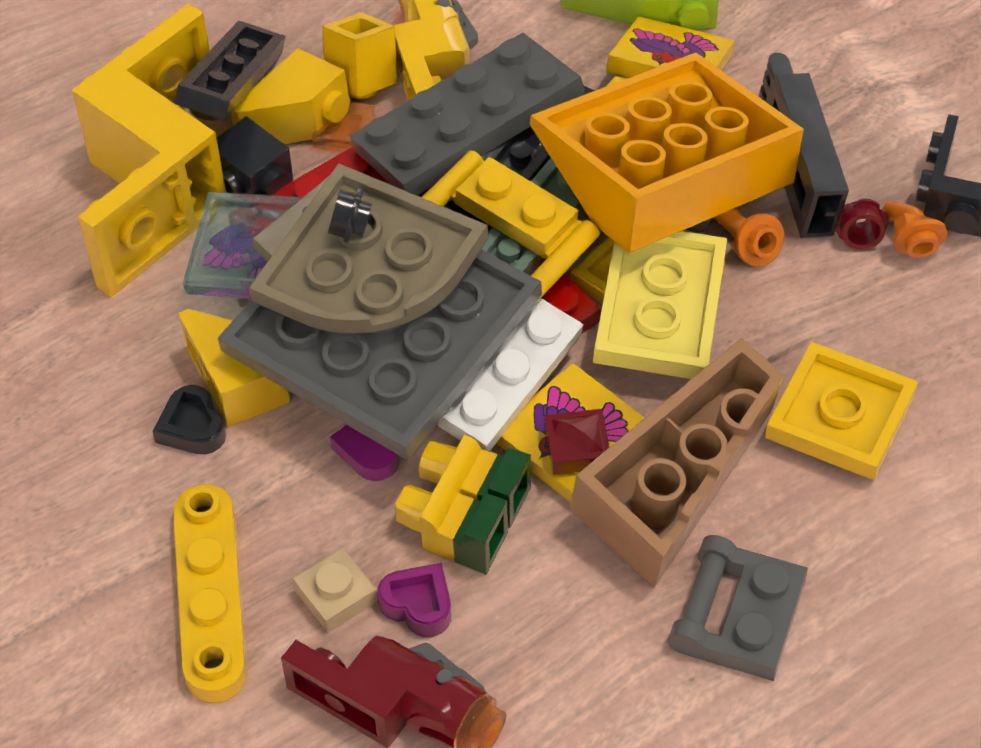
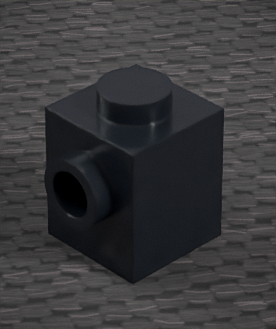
M247 116L216 137L226 195L229 199L233 201L238 199L248 207L265 196L271 197L294 180L289 148Z

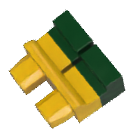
M465 434L457 447L429 441L421 455L418 466L419 478L434 482L437 485L433 493L409 484L404 486L395 504L396 521L415 531L421 532L422 549L487 575L508 534V528H511L531 489V454L511 448L507 449L504 456L482 450L475 439Z

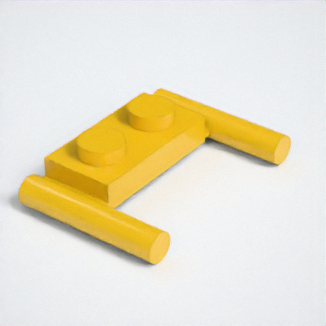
M468 151L421 197L443 207L452 200L459 207L542 258H547L531 275L541 281L542 295L540 298L600 236L599 229L594 223L588 220L580 221L577 219V209L493 158L488 157L484 161L475 151Z

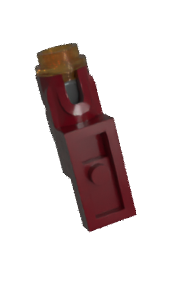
M376 635L365 645L347 669L344 663L331 651L321 647L314 650L296 639L281 657L287 689L386 748L391 746L405 726L416 733L442 741L452 748H492L501 734L507 714L504 710L497 707L496 698L489 695L483 685L462 668L457 667L427 642L408 649L392 639Z

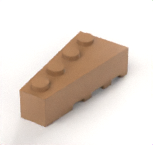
M740 338L576 475L570 510L644 580L655 588L771 413L784 374L744 339Z

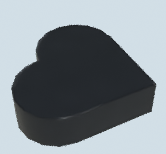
M187 385L174 391L152 431L155 443L204 455L213 453L221 448L226 439L223 417L218 411L214 410L211 394L199 385Z

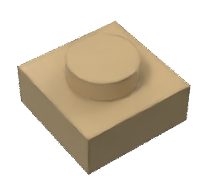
M344 548L292 578L295 592L327 633L378 602L377 589Z

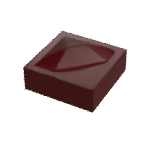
M602 409L544 415V427L553 475L580 472L610 447Z

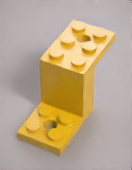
M190 3L171 17L163 20L156 28L133 45L125 48L121 54L94 74L86 77L79 85L72 89L89 162L119 183L102 198L93 201L78 216L96 287L110 298L228 205L215 131L184 111L187 108L174 104L178 84L210 51L204 14Z

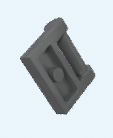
M708 535L704 537L697 555L701 564L681 620L673 623L667 640L668 644L672 649L684 655L774 681L804 588L808 567L738 548L732 541L722 536ZM727 573L740 577L720 636L707 632L704 627L722 575Z

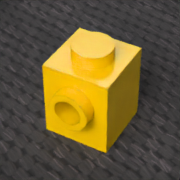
M363 12L322 25L324 60L345 70L351 98H370L378 90L397 84V49L394 25Z

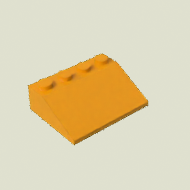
M698 53L690 54L530 116V126L591 221L628 253L794 183L804 129Z

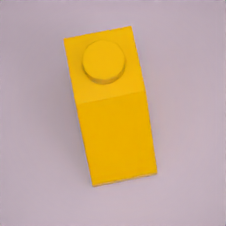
M297 48L255 85L231 113L233 125L247 116L283 144L319 139L352 109L345 70Z
M191 309L178 313L185 347L227 427L290 403L289 391L220 350L217 338L233 320Z

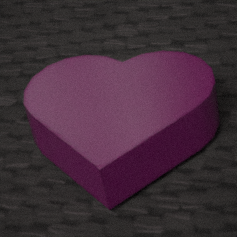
M345 425L330 436L331 448L366 480H385L397 471L399 458L396 453L350 426Z
M442 563L395 571L387 574L380 581L377 587L378 605L382 614L388 619L406 621L408 628L416 635L422 637L437 636L449 627L452 621L451 601Z

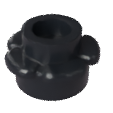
M358 187L357 193L340 188L328 234L343 237L344 243L350 242L352 234L363 237L372 203L361 200L362 188Z

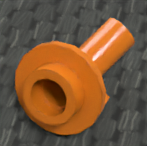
M889 200L884 204L882 209L887 212L889 222L894 223L893 245L896 251L915 258L926 257L936 252L939 246L946 240L948 231L943 222L926 217L923 211L912 205L895 200Z
M735 208L713 217L735 238L730 246L737 257L744 263L755 267L766 266L774 261L781 252L784 243V230L776 217L766 213H758L746 219Z

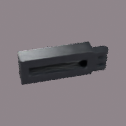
M773 53L768 58L767 70L764 73L763 84L758 96L804 129L794 183L785 186L800 238L834 236L849 188L810 74H794L789 58L782 53Z

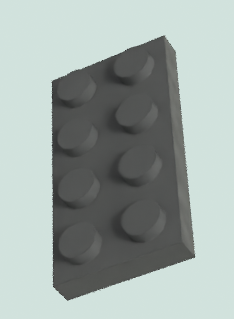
M522 32L516 37L504 41L499 47L471 64L462 66L457 72L429 89L417 93L412 99L387 114L373 119L367 126L351 134L350 138L355 152L392 186L417 196L434 186L468 151H475L480 156H483L529 128L530 116L532 114L585 94L580 75Z

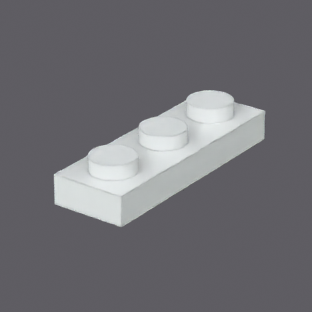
M540 298L438 422V427L460 441L464 434L468 435L479 443L482 450L490 451L581 337L583 324Z

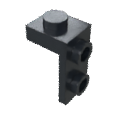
M948 114L944 132L933 131L926 162L935 164L933 171L923 169L916 201L926 203L924 215L943 222L947 230L981 237V183L945 176L959 116Z

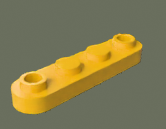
M200 484L185 490L177 498L173 509L182 669L188 690L194 697L208 703H220L236 696L244 687L247 679L236 521L229 494L216 485ZM211 507L205 512H196L199 508ZM211 659L223 661L216 668L204 667L205 663Z

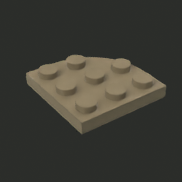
M338 164L249 287L251 299L259 305L300 323L329 332L369 333L391 329L415 320L429 312L455 289L487 242L488 227L477 220ZM359 187L363 189L361 200L372 203L363 237L352 234L350 242L344 243L343 237L328 234L330 222L340 188L357 193Z

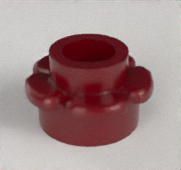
M866 198L859 199L844 205L835 230L838 237L849 247L857 250H867L875 247L883 240L889 223L888 214L885 210L880 209L877 201ZM866 219L863 222H857V220Z

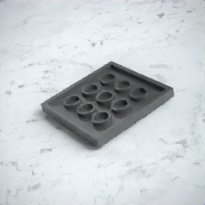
M481 249L455 289L432 310L406 324L377 332L335 333L305 325L251 300L217 339L220 350L408 460L542 295V285L538 279Z

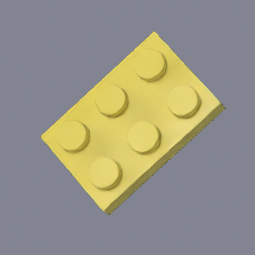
M680 231L631 253H628L614 241L593 363L692 379L707 367L710 362L727 238Z

